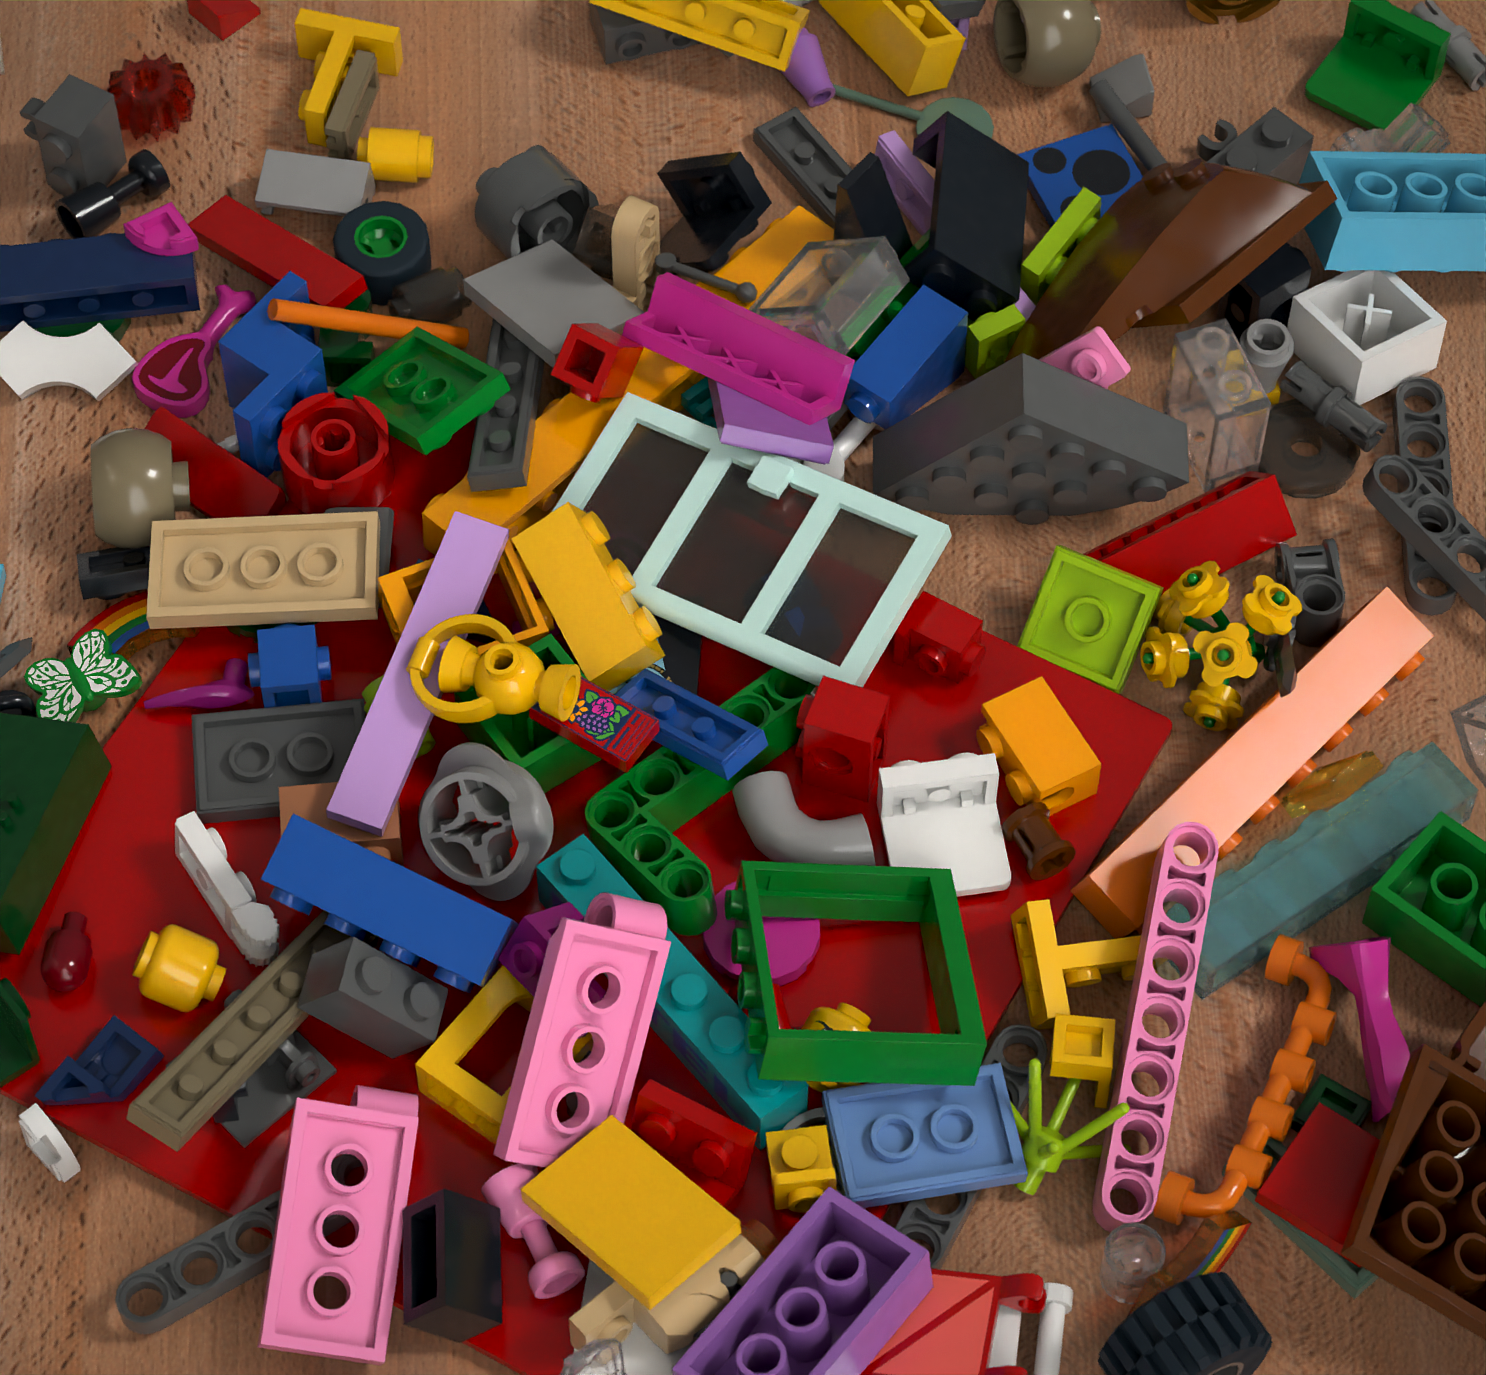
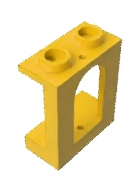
M504 965L415 1064L419 1091L495 1145L511 1087L501 1096L457 1064L500 1015L514 1002L531 1012L534 997ZM590 1032L585 1037L577 1039L573 1045L572 1055L575 1063H579L589 1050L592 1051L593 1038Z

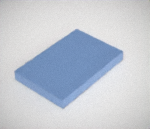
M1001 1063L982 1065L975 1086L869 1083L822 1091L821 1101L842 1195L862 1208L1026 1182L1028 1172Z

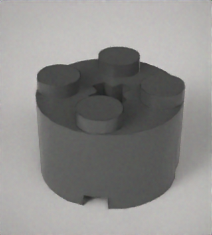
M542 145L530 147L525 152L510 158L498 168L487 169L478 178L476 183V191L479 193L475 206L477 227L508 259L552 239L575 257L583 248L577 242L584 234L586 228L593 233L597 225L599 203L595 194L554 154L550 153Z

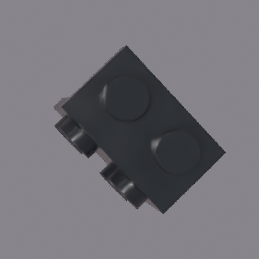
M741 151L670 160L657 173L683 215L660 241V254L665 252L672 253L676 257V262L709 273L721 267L728 260V252L741 238L749 235L758 226L757 219L772 202L755 176L753 167L746 161Z

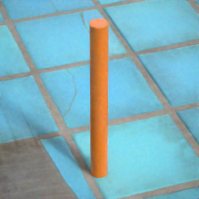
M276 298L270 300L267 310L268 318L273 321L401 339L414 328L419 327L460 349L466 348L470 337L469 330L466 327Z

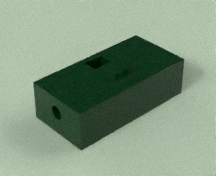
M0 713V952L20 955L112 767L89 724Z

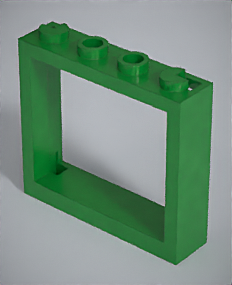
M741 861L735 890H726L725 917L727 921H735V928L733 929L731 939V958L733 964H741L742 968L738 980V1005L740 1009H748L749 1017H747L745 1023L744 1045L747 1054H755L758 1080L975 1086L987 1042L951 869ZM762 916L919 922L941 1034L779 1029Z

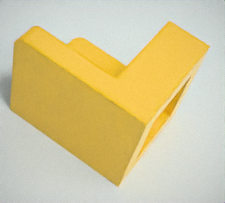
M1055 1013L1049 1061L1051 1065L1050 1076L1096 1081L1094 1107L1107 1108L1113 1069L1116 1019Z

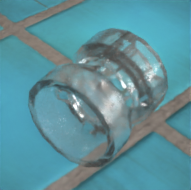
M1133 1222L1118 1226L1107 1237L1099 1277L1103 1289L1116 1301L1126 1304L1142 1303L1151 1298L1159 1288L1166 1249L1163 1239L1156 1230L1148 1225ZM1141 1271L1139 1274L1132 1275L1133 1272Z

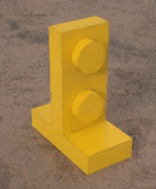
M300 8L294 23L298 55L301 58L316 61L314 66L315 81L311 90L305 89L301 95L298 117L299 120L305 121L307 143L327 147L326 141L329 135H325L324 128L357 49L375 53L378 73L397 77L403 63L400 27Z
M1049 899L1026 902L1011 914L1030 1024L1036 1030L1053 1028L1055 1013L1071 1015L1064 979L1066 980V986L1070 988L1099 983L1102 981L1101 974L1122 972L1123 980H1133L1141 936L1058 946ZM1153 959V967L1157 974V967L1169 959Z

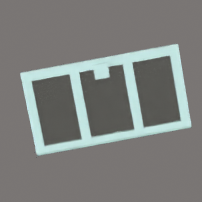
M629 392L622 399L553 509L555 511L569 502L586 513L593 511L600 518L610 536V540L604 543L613 560L618 558L625 564L635 581L636 587L631 590V593L639 608L645 606L652 614L816 686H819L823 676L860 687L864 686L952 537L949 525L781 455L721 444L716 428Z

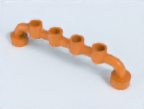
M1279 934L1270 951L1265 969V979L1290 986L1296 976L1304 980L1308 985V994L1305 1000L1300 1002L1295 1012L1288 1038L1283 1048L1278 1050L1274 1058L1267 1084L1262 1095L1256 1098L1252 1106L1246 1130L1240 1143L1234 1146L1230 1154L1225 1176L1220 1186L1211 1193L1193 1192L1195 1186L1193 1178L1169 1171L1157 1195L1154 1217L1180 1225L1185 1215L1203 1219L1220 1216L1234 1208L1243 1196L1246 1187L1259 1191L1267 1180L1272 1165V1156L1262 1153L1269 1138L1280 1142L1285 1140L1293 1120L1294 1107L1284 1103L1290 1090L1302 1094L1306 1093L1316 1065L1315 1059L1306 1057L1312 1042L1327 1046L1337 1019V1013L1327 1009L1332 994L1329 975L1319 962L1303 954V941Z

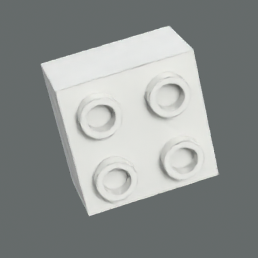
M1351 270L1293 296L1287 329L1294 340V353L1308 367L1333 386L1340 387L1343 385L1351 391V399L1361 405L1398 387L1404 380L1410 377L1421 376L1435 369L1447 321L1394 272L1384 270Z

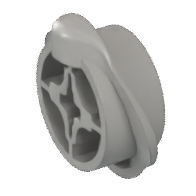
M474 742L459 744L443 756L432 783L422 796L418 811L422 842L434 864L450 878L469 885L480 895L496 901L513 899L526 890L533 878L536 866L548 851L553 837L552 811L545 793L536 779L521 766L504 760L491 748ZM459 785L462 795L457 797L459 812L457 813L452 801L456 788ZM513 829L519 844L516 854L511 860L509 848L513 846L511 835Z

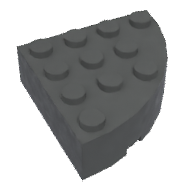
M1024 353L873 436V494L913 511L927 510L948 515H1016V520L1020 523L1034 525L1047 521L1049 516H1073L1119 508L1140 501H1159L1166 497L1168 491L1189 483L1187 423Z

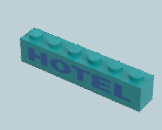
M584 834L536 866L538 897L546 909L570 902L585 917L591 901L603 892L644 901ZM667 927L666 940L671 941L650 1027L733 1121L757 1133L755 1146L761 1151L766 1147L765 1132L781 1131L793 1118L808 1111L809 1084L806 1081L758 1080L755 1054H747L744 1045L745 1023L748 1016Z

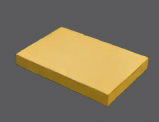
M610 1115L520 1189L522 1201L649 1310L655 1307L741 1234L739 1219L613 1115Z

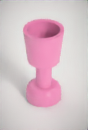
M519 1163L499 1171L488 1179L481 1189L482 1195L488 1204L500 1208V1222L508 1235L513 1238L524 1237L536 1262L528 1273L530 1288L536 1298L547 1299L560 1295L576 1286L585 1276V1270L575 1254L568 1251L558 1252L546 1226L548 1223L522 1201L520 1189L539 1174L537 1166Z

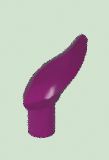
M229 659L225 665L223 679L159 695L144 701L145 709L160 707L209 709L242 703L255 696L254 692L245 685L248 664L241 659Z

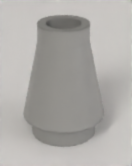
M1261 319L1251 324L1242 333L1239 342L1245 373L1244 385L1250 392L1258 395L1268 394L1274 390L1277 379L1292 357L1295 348L1294 340L1285 325L1273 319Z

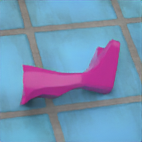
M1390 936L1371 937L1353 942L1309 947L1310 958L1319 962L1326 972L1338 978L1355 996L1365 1074L1372 1100L1373 1122H1378L1391 1112L1410 1058L1407 1043L1393 1014L1388 993Z

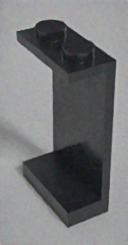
M946 111L918 135L913 142L912 155L936 170L929 246L901 269V278L918 288L925 285L967 311L968 318L975 321L983 314L988 312L996 313L1019 301L1029 162Z

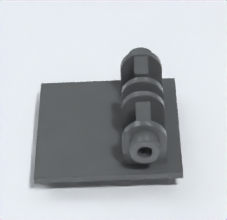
M236 990L231 993L224 1002V1008L226 1009L243 991ZM295 1030L247 1079L248 1096L237 1098L239 1120L220 1124L245 1148L294 1108L296 1098L305 1099L332 1077L337 1070ZM173 1059L170 1063H168V1064L166 1065V1068H167L175 1059Z

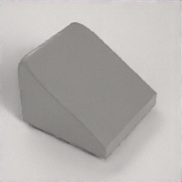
M1144 54L1134 55L1090 77V87L1100 80H1106L1134 118L1152 115L1154 87ZM1095 101L1100 122L1110 121Z

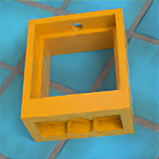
M508 539L494 574L498 573L522 628V632L513 634L518 643L528 647L549 635V632L553 631L555 626L552 614L544 599L535 600L528 584L533 581V578L518 550L514 551ZM434 558L378 577V600L396 644L399 642L414 607L413 603L418 598ZM496 640L477 647L478 654L482 655L492 646L501 643Z

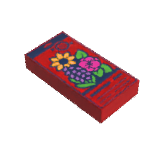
M582 676L576 705L566 721L562 722L539 708V702L529 709L530 719L626 773L660 731L658 719Z

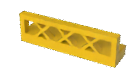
M782 0L589 1V3L784 72L789 66L798 35L806 25L810 13L808 9Z

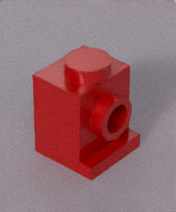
M923 591L895 632L893 662L903 667L907 660L910 659L924 672L932 676H943L958 684L964 674L969 677L973 676L984 658L986 646L981 644L983 620Z

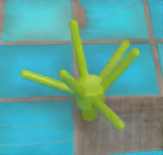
M1031 1059L1029 1061L1028 1081L1029 1125L1010 1101L1018 1134L1024 1141L1022 1152L1028 1172L1026 1182L1016 1183L1014 1186L1025 1193L1035 1195L1046 1171L1056 1173L1062 1160L1101 1158L1103 1145H1079L1126 1115L1130 1109L1129 1105L1125 1102L1118 1104L1065 1138L1058 1132L1082 1079H1068L1047 1127L1043 1126L1041 1063L1038 1059ZM1123 1144L1124 1148L1131 1153L1130 1145Z

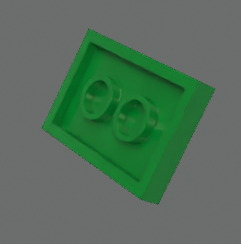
M416 327L333 391L337 398L353 400V395H357L372 402L384 415L388 424L389 435L426 456L432 450L446 445L451 440L453 434L472 419L488 412L494 406L495 401L510 391L511 388L501 371L429 332Z

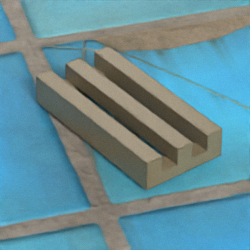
M358 49L324 128L325 135H329L326 141L327 148L330 149L328 157L351 159L380 88L375 53Z

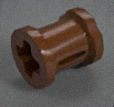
M1033 802L1016 810L1002 825L1003 836L1007 841L1015 842L1027 861V873L1031 879L1036 881L1050 878L1061 872L1070 864L1076 854L1071 842L1062 840L1049 821L1050 810L1042 802Z

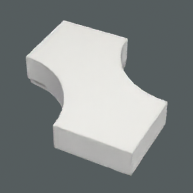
M21 321L0 341V376L22 400L46 387L70 386L81 389L97 401H100L138 365L133 357L100 322L84 333L69 337H55L40 333L24 321Z

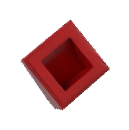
M187 0L189 14L222 41L261 14L260 8L251 0Z

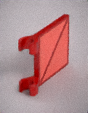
M931 1268L933 1288L860 1374L1028 1375L1027 1370L1023 1367L1006 1365L989 1368L1000 1304L1025 1313L1039 1314L1043 1312L1047 1299L1043 1278L1032 1273L996 1276Z

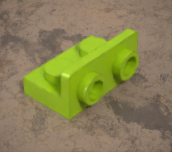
M1083 187L1021 264V288L1035 305L1038 304L1044 292L1077 245L1100 219L1102 198Z

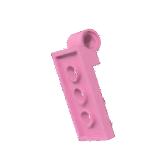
M603 892L591 901L586 911L584 922L561 917L556 932L549 939L493 1155L505 1161L547 1168L610 1115H613L624 1124L671 941L666 940L667 917L661 905ZM605 972L609 981L607 993L600 1001L591 1003L588 997L589 984L596 975ZM590 1032L593 1038L592 1051L584 1061L575 1063L572 1055L573 1045L579 1036ZM575 1092L578 1099L576 1112L569 1120L559 1122L557 1107L560 1100L566 1094Z
M356 1085L350 1106L296 1098L289 1131L257 1347L380 1366L385 1363L403 1235V1208L407 1206L419 1117H417L418 1095ZM341 1154H350L357 1157L364 1167L362 1182L355 1186H344L338 1183L331 1172L333 1158ZM343 1215L351 1220L355 1227L356 1235L354 1242L350 1246L338 1248L330 1245L325 1240L322 1233V1225L327 1217ZM323 1276H333L342 1281L347 1291V1298L341 1308L330 1310L323 1308L316 1302L313 1295V1287L317 1279Z

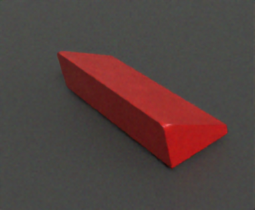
M160 406L153 413L145 429L161 434L171 441L173 462L188 461L190 505L208 518L277 516L287 502L283 489L164 407Z

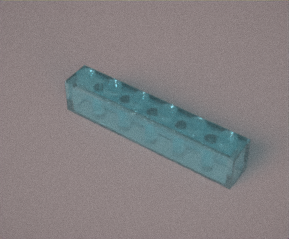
M1432 741L1416 753L1408 750L1400 754L1387 767L1386 773L1371 783L1365 779L1355 784L1344 795L1342 802L1329 811L1325 812L1323 809H1319L1310 814L1300 824L1297 832L1281 842L1279 839H1274L1265 844L1255 854L1252 862L1236 872L1234 869H1229L1220 874L1213 881L1194 992L1201 1000L1205 999L1267 957L1279 934L1295 938L1379 881L1440 811L1459 824L1469 820L1478 789ZM1180 903L1175 904L1166 913L1167 917L1177 923L1190 921L1188 910ZM1167 960L1180 975L1177 965L1172 960Z

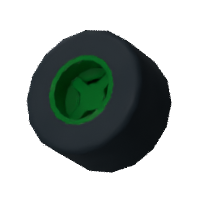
M388 201L365 203L349 211L338 223L333 237L335 259L364 276L367 288L371 294L372 304L384 306L401 303L415 296L428 282L432 268L430 240L425 222L414 210L400 203Z

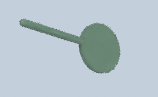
M833 84L836 96L916 120L917 136L948 111L992 139L994 126L991 116L981 105L969 99L957 97L939 99L927 105L921 112Z

